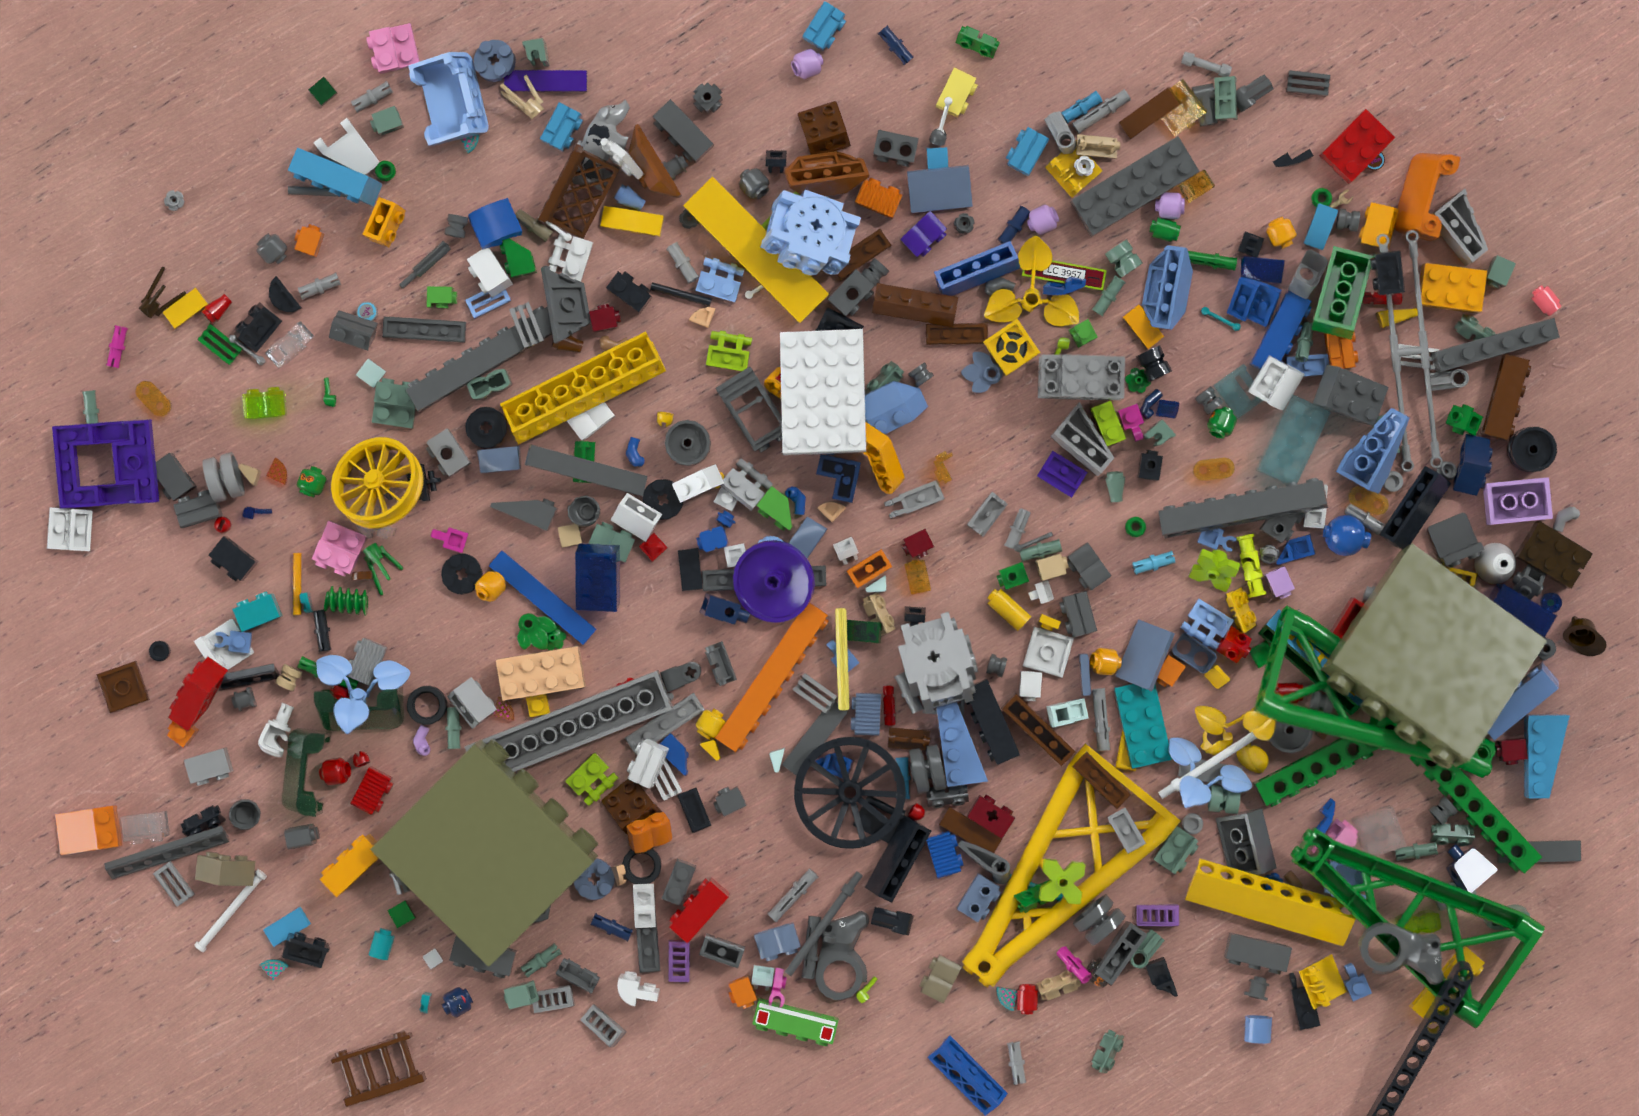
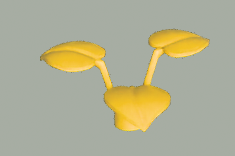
M1039 236L1029 238L1020 248L1018 258L1019 265L1023 270L1032 269L1031 288L1025 291L1023 299H1016L1015 294L1008 289L995 291L989 298L984 317L995 322H1011L1016 320L1022 313V308L1018 302L1025 303L1030 308L1036 307L1038 304L1048 303L1044 308V317L1048 323L1054 326L1078 324L1079 310L1076 302L1069 294L1053 295L1051 300L1040 299V292L1035 288L1036 270H1046L1051 265L1053 256L1049 246Z
M1208 706L1195 707V714L1200 726L1206 732L1213 735L1222 734L1224 727L1229 728L1240 721H1243L1245 729L1253 732L1255 737L1260 740L1270 739L1275 731L1276 721L1256 712L1255 707L1230 723H1226V715L1216 708ZM1251 743L1236 752L1239 762L1252 772L1263 773L1269 764L1266 752L1258 746H1251Z

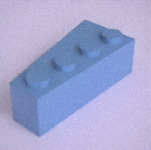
M1543 662L1532 669L1521 680L1488 731V734L1494 741L1559 689V680Z
M957 702L936 707L947 787L988 782Z

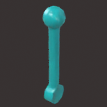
M1203 307L1201 310L1203 315H1210L1233 327L1235 331H1239L1241 328L1239 323L1234 324L1211 312L1208 307Z

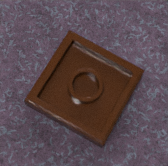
M137 661L96 674L109 713L150 700Z

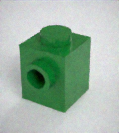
M1023 562L998 570L999 575L996 576L1000 587L1004 586L1005 590L1029 582Z

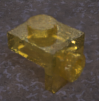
M1205 169L1178 185L1188 203L1215 187Z
M946 451L935 456L936 461L933 462L937 469L934 471V474L938 481H943L944 484L952 480L943 461L952 457L953 454L952 452L947 454Z
M913 560L910 563L904 564L911 595L931 591L925 561Z

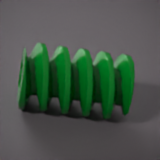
M331 586L325 596L324 611H327L330 607L332 612H336L337 608H339V612L344 613L347 608L348 614H352L355 609L356 615H360L363 610L364 616H366L369 597L366 590L363 591L362 595H359L358 589H355L354 593L351 594L350 588H347L346 592L343 593L342 587H339L338 591L335 592L334 587Z

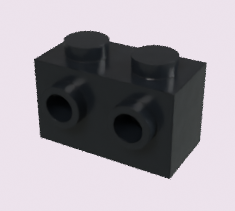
M618 271L606 288L641 314L653 298L649 294L651 290L642 283L639 286L632 282L634 278L624 271L621 274Z
M223 536L208 555L212 558L210 562L219 569L221 567L228 571L227 575L234 581H244L259 562L228 536Z

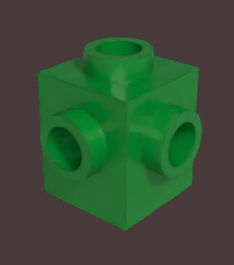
M1463 404L1462 407L1453 405L1445 424L1451 426L1452 432L1463 435L1465 432L1476 436L1483 416L1474 412V408Z

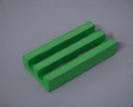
M209 324L207 329L197 339L228 365H231L243 350L236 343L230 342L229 338L212 324ZM212 330L213 332H215L218 336H220L223 340H225L228 344L235 348L236 352H232L224 344H222L215 337H213L210 334V331ZM208 337L232 357L228 359L204 339Z

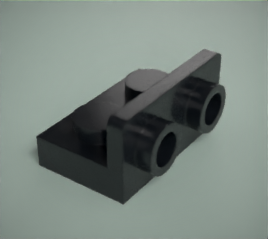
M1401 251L1374 252L1373 258H1370L1371 270H1375L1376 277L1372 279L1373 290L1377 291L1379 295L1405 292Z
M259 302L250 308L247 318L237 324L234 335L257 353L281 324L282 320Z

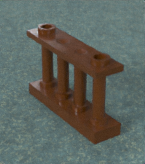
M400 1031L393 1034L394 1038L348 1053L346 1049L335 1053L331 1063L340 1062L349 1092H347L348 1096L343 1099L346 1107L425 1082L427 1079L425 1072H418L415 1069L406 1041L413 1036L412 1032ZM395 1043L399 1044L408 1071L406 1073L407 1077L401 1079L395 1074L387 1046ZM379 1049L388 1076L387 1083L382 1085L376 1082L367 1052ZM358 1055L369 1084L367 1086L368 1089L363 1091L357 1089L348 1062V1058Z

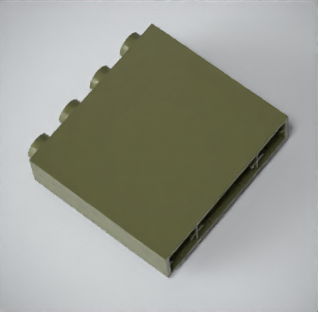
M1410 544L1398 553L1321 670L1330 676L1327 683L1332 689L1343 695H1348L1350 691L1363 700L1361 708L1368 715L1379 720L1386 716L1398 725L1395 732L1400 738L1411 744H1416L1419 740L1431 749L1429 757L1435 763L1449 769L1452 765L1457 767L1470 761L1547 640L1417 546Z
M480 739L370 850L489 967L596 860L598 855L593 850L598 846V843L584 828L580 827L574 832L564 822L569 814L555 799L550 798L545 803L534 792L539 787V784L527 771L520 769L515 774L504 763L510 756L498 742L491 739L486 745Z

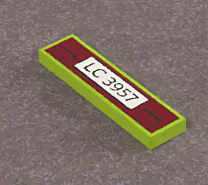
M1052 260L1051 265L1046 270H1036L1035 279L1065 284L1069 277L1086 279V286L1084 288L1103 291L1107 270ZM1032 269L1022 270V276L1031 278Z

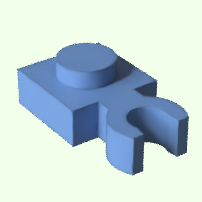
M1219 528L1202 531L1197 543L1217 550L1218 545H1220L1226 552H1232L1233 549L1227 547L1226 542L1228 540L1235 542L1236 538L1233 536H1222L1224 530Z
M231 631L230 636L224 632L216 633L217 636L223 637V642L221 644L215 643V647L221 648L229 645L228 651L250 653L251 632Z

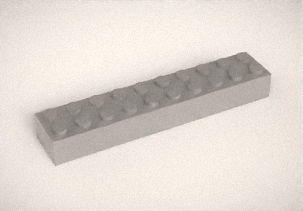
M659 670L484 738L482 741L486 745L491 739L498 742L510 756L504 763L515 772L672 710L673 705ZM476 742L465 746L466 752H467Z

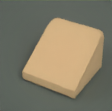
M239 464L238 468L253 486H256L261 470L245 464Z

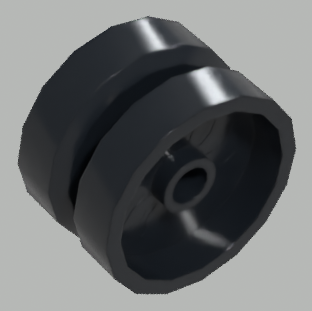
M1527 427L1516 431L1512 438L1509 439L1507 445V456L1511 464L1524 472H1537L1548 468L1554 462L1557 454V443L1553 435L1540 427ZM1530 447H1534L1535 451L1531 453Z

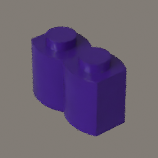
M929 211L900 240L916 257L919 255L924 257L931 250L929 246L934 241L939 243L947 235L945 233L947 228Z

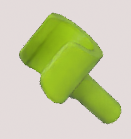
M1059 338L1054 355H1060L1061 349L1068 350L1069 338Z
M875 976L864 988L856 993V998L860 1003H864L870 998L867 991L878 980Z

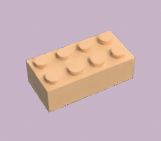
M579 646L496 660L502 701L586 686Z

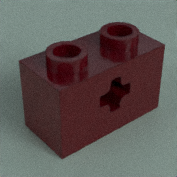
M987 794L984 797L979 795L967 817L1003 839L1015 820V816L1012 815L1014 811L1004 805L1002 808L995 805L996 800ZM993 810H996L995 814L998 817L996 819L992 818L991 820H988L989 816L987 812H993Z

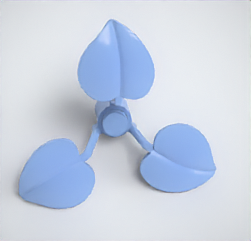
M327 655L316 661L317 675L322 683L328 686H336L344 680L347 685L350 699L341 698L334 706L335 719L347 735L363 724L368 718L369 708L366 705V698L370 696V692L376 683H378V687L382 691H393L401 687L408 680L411 673L409 669L395 661L387 660L380 662L373 671L376 679L372 681L365 692L360 688L354 690L351 688L346 676L352 672V666L346 658L338 655Z
M1170 738L1168 740V749L1172 759L1183 766L1190 764V771L1195 769L1194 763L1201 760V753L1197 746L1183 738ZM1225 765L1220 770L1221 776L1216 777L1206 785L1198 778L1184 776L1180 781V794L1184 807L1189 808L1208 803L1211 799L1209 787L1219 780H1222V786L1226 790L1234 793L1249 791L1252 788V783L1240 768L1234 765Z

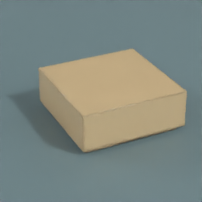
M572 524L558 527L562 548L582 544L578 525Z

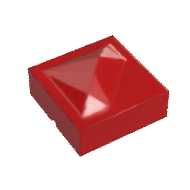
M655 533L639 546L652 562L668 548Z

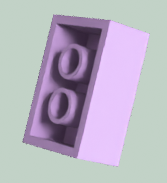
M1549 477L1486 483L1483 488L1486 525L1553 519Z

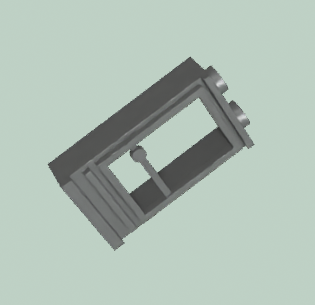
M748 367L715 388L755 452L757 450L760 453L771 447L769 443L775 439L778 442L782 440V416L751 367ZM757 386L762 396L756 397V400L735 411L730 402ZM764 398L779 421L780 426L754 441L738 414L755 403H760Z

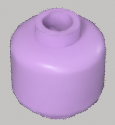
M813 49L795 54L791 62L794 74L802 79L819 74L821 72V65H823L822 56Z
M1165 192L1160 195V199H1156L1155 211H1159V216L1163 219H1179L1181 214L1184 215L1185 198H1182L1180 193Z
M1045 204L1031 210L1029 213L1030 219L1027 220L1031 231H1036L1039 235H1043L1057 227L1059 217L1054 207H1049Z

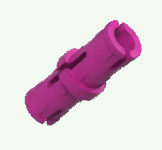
M115 325L112 343H109L110 352L106 366L112 367L113 365V367L119 368L122 350L125 351L124 341L128 328H121Z
M1066 946L1057 951L1056 955L1066 964L1067 970L1073 972L1082 984L1087 983L1092 978V974L1082 965V961L1076 958Z

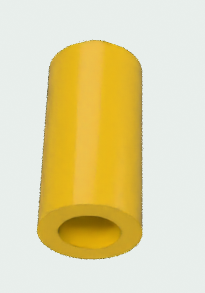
M994 589L987 597L989 600L987 604L1016 631H1019L1031 618V615L1002 589L999 591Z

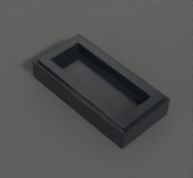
M699 549L678 550L682 591L703 589Z
M697 787L677 795L692 833L712 826Z

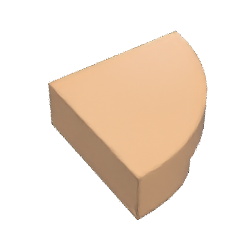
M711 307L699 309L692 314L689 321L709 328L716 309Z
M827 502L820 505L818 509L833 522L846 507L840 503Z
M624 865L612 866L617 886L625 884L626 879H624L623 875L626 871Z

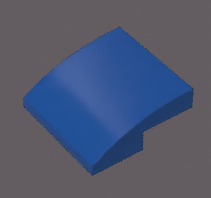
M508 198L490 203L468 214L469 221L482 250L502 245V240L522 235V228Z
M1240 277L1227 313L1244 322L1249 319L1267 327L1282 290L1257 280Z

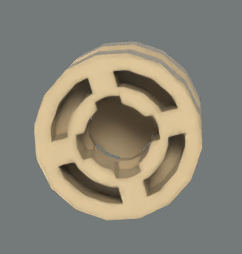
M284 664L281 669V676L277 677L275 683L290 691H294L296 687L295 682L301 677L302 672Z

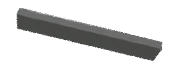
M529 445L525 461L527 466L638 496H643L648 478L645 475L534 445Z
M826 565L811 566L815 578V587L826 586ZM734 569L702 570L703 591L734 590Z
M219 826L104 863L105 870L112 879H116L228 843L229 836L223 826Z

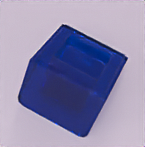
M1168 400L1157 401L1156 416L1176 418L1180 403Z

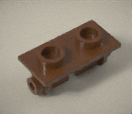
M889 727L887 748L907 750L919 748L921 751H926V747L930 744V731Z

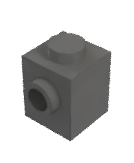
M738 786L732 789L725 787L719 790L718 796L715 797L716 802H714L718 814L722 813L723 816L747 805Z

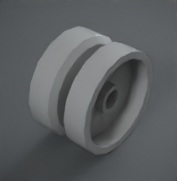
M232 452L222 454L219 462L215 457L203 460L205 480L215 503L227 500L228 493L232 498L244 495L242 475Z

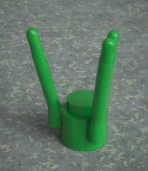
M373 543L363 550L365 554L364 560L368 564L378 592L382 596L383 591L373 564L376 563L388 581L391 578L380 562L384 558L382 554L400 570H403V566L385 550L383 545L379 547L377 543Z

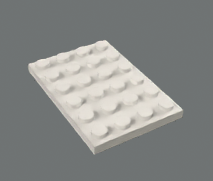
M863 329L780 332L783 455L866 452Z

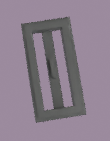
M1289 70L1286 92L1328 96L1331 75ZM1293 76H1298V77L1324 79V80H1325V83H1324V82H1315V81L1292 79V77H1293ZM1292 84L1324 87V91L1291 86Z

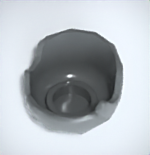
M589 496L575 498L567 508L570 520L581 527L593 525L600 516V505L594 498Z
M240 799L231 806L229 820L234 827L240 830H249L258 824L261 811L254 801Z

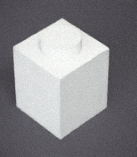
M1020 671L1019 696H1023V700L1036 701V697H1041L1042 672Z

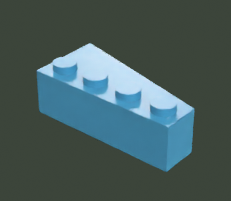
M298 147L288 168V171L294 173L293 178L303 182L308 179L312 181L311 185L323 189V186L330 188L329 192L340 196L342 193L347 195V200L357 204L361 201L373 207L383 185L367 175Z
M1527 714L1524 716V738L1526 739L1528 759L1524 760V797L1550 798L1570 715Z

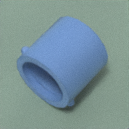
M1262 1015L1245 1016L1244 1041L1261 1044L1271 1043L1272 1017Z

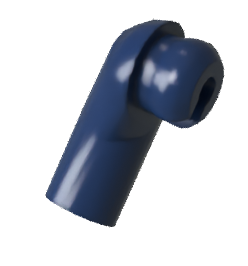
M1158 389L1149 394L1141 406L1140 412L1145 419H1149L1154 414L1151 407L1163 397V394Z

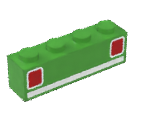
M758 999L753 1019V1025H756V1029L768 1031V1029L776 1030V1034L788 1036V1034L796 1035V1039L801 1041H808V1039L816 1040V1044L821 1046L833 1045L839 1018L785 1004L781 1008L780 1003L772 1002V1006L768 1004L769 1000Z

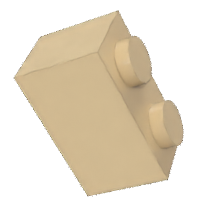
M1061 554L1035 560L1039 577L1042 581L1067 574L1065 569H1069L1066 557H1062Z

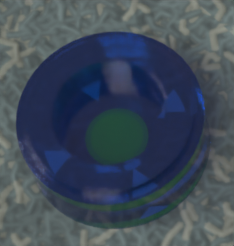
M1549 592L1541 597L1540 606L1547 613H1555L1560 610L1562 599L1558 594Z

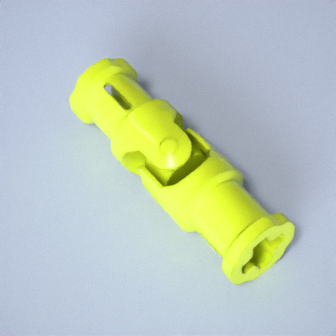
M1254 533L1236 537L1241 550L1239 556L1244 570V579L1249 587V598L1267 594L1262 584L1261 578L1263 574L1260 569L1258 551L1254 547Z

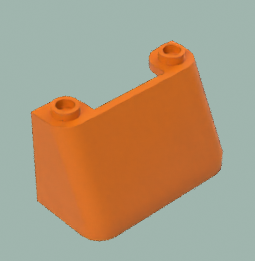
M1419 153L1411 159L1397 207L1399 209L1395 224L1397 232L1406 235L1409 230H1414L1418 233L1419 239L1430 242L1439 238L1442 223L1436 215L1428 213L1437 180L1441 174H1454L1459 167L1461 157L1451 154ZM1410 233L1408 235L1416 238L1415 233Z

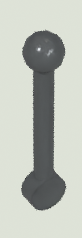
M1049 532L1024 544H1016L1014 550L1020 552L1027 546L1052 537L1053 534Z

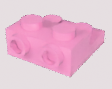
M410 23L369 31L370 37H366L369 49H373L375 57H371L374 69H378L380 74L409 67L408 65L420 62Z
M328 521L312 559L316 561L315 565L324 569L327 566L335 568L334 573L346 576L347 573L352 574L367 536Z
M1336 819L1325 834L1335 841L1354 847L1357 843L1356 839L1358 838L1357 833L1359 831L1346 820L1341 822ZM1314 846V847L1311 849V851H1312L1313 853H1315L1316 850H1317V847Z

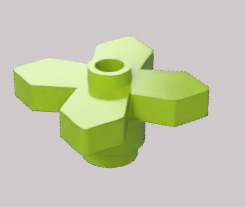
M1202 549L1197 559L1198 564H1194L1191 568L1189 578L1199 582L1211 580L1216 589L1227 592L1232 581L1230 577L1237 575L1240 563L1228 559L1227 554L1222 550L1210 552Z
M1044 859L1042 871L1049 877V882L1040 887L1039 899L1041 901L1053 902L1062 893L1069 904H1081L1082 892L1073 883L1084 877L1085 864L1072 861L1065 869H1062L1057 860Z

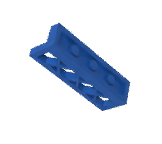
M950 1035L927 1057L985 1116L998 1107L1008 1094ZM940 1054L946 1062L940 1061L936 1055ZM952 1070H956L960 1074V1077L955 1076L952 1073ZM966 1084L971 1085L975 1089V1092L970 1091L967 1088ZM981 1099L986 1100L990 1106L987 1108L981 1102Z

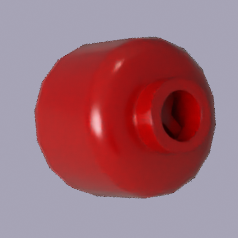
M343 758L327 759L319 769L320 779L329 786L345 784L351 776L350 764Z

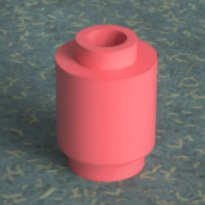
M1540 285L1532 292L1534 296L1531 299L1548 316L1555 313L1561 307L1560 300L1548 285L1545 287Z

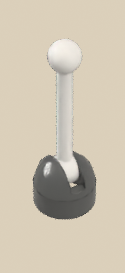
M951 97L945 98V107L939 128L932 131L929 141L935 145H945L947 134L943 127L949 105L953 102Z

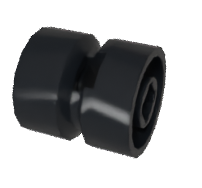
M1160 345L1136 356L1140 367L1145 368L1143 373L1148 382L1172 372L1168 361L1163 360L1165 355Z

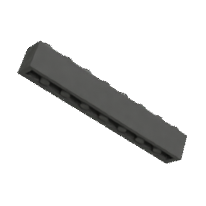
M540 306L532 312L544 340L552 335L548 307ZM528 317L527 321L529 327L531 329L534 339L536 340L538 339V337L534 330L530 317ZM519 318V324L528 343L530 342L522 318ZM507 326L496 332L498 336L490 339V337L485 338L479 342L480 346L473 350L472 347L466 349L461 353L462 357L457 360L451 358L443 363L444 367L437 371L434 368L425 374L426 378L423 380L415 379L407 384L409 388L406 389V393L418 413L464 387L471 380L481 377L530 348L523 347L516 326L510 329Z
M1312 478L1306 480V483L1303 484L1291 482L1285 484L1286 487L1282 488L1270 486L1261 492L1249 490L1244 492L1245 495L1240 496L1228 494L1224 496V499L1207 498L1204 499L1203 503L1186 502L1183 504L1184 506L1176 508L1175 505L1165 506L1163 510L1158 511L1162 535L1166 539L1328 508L1323 480Z

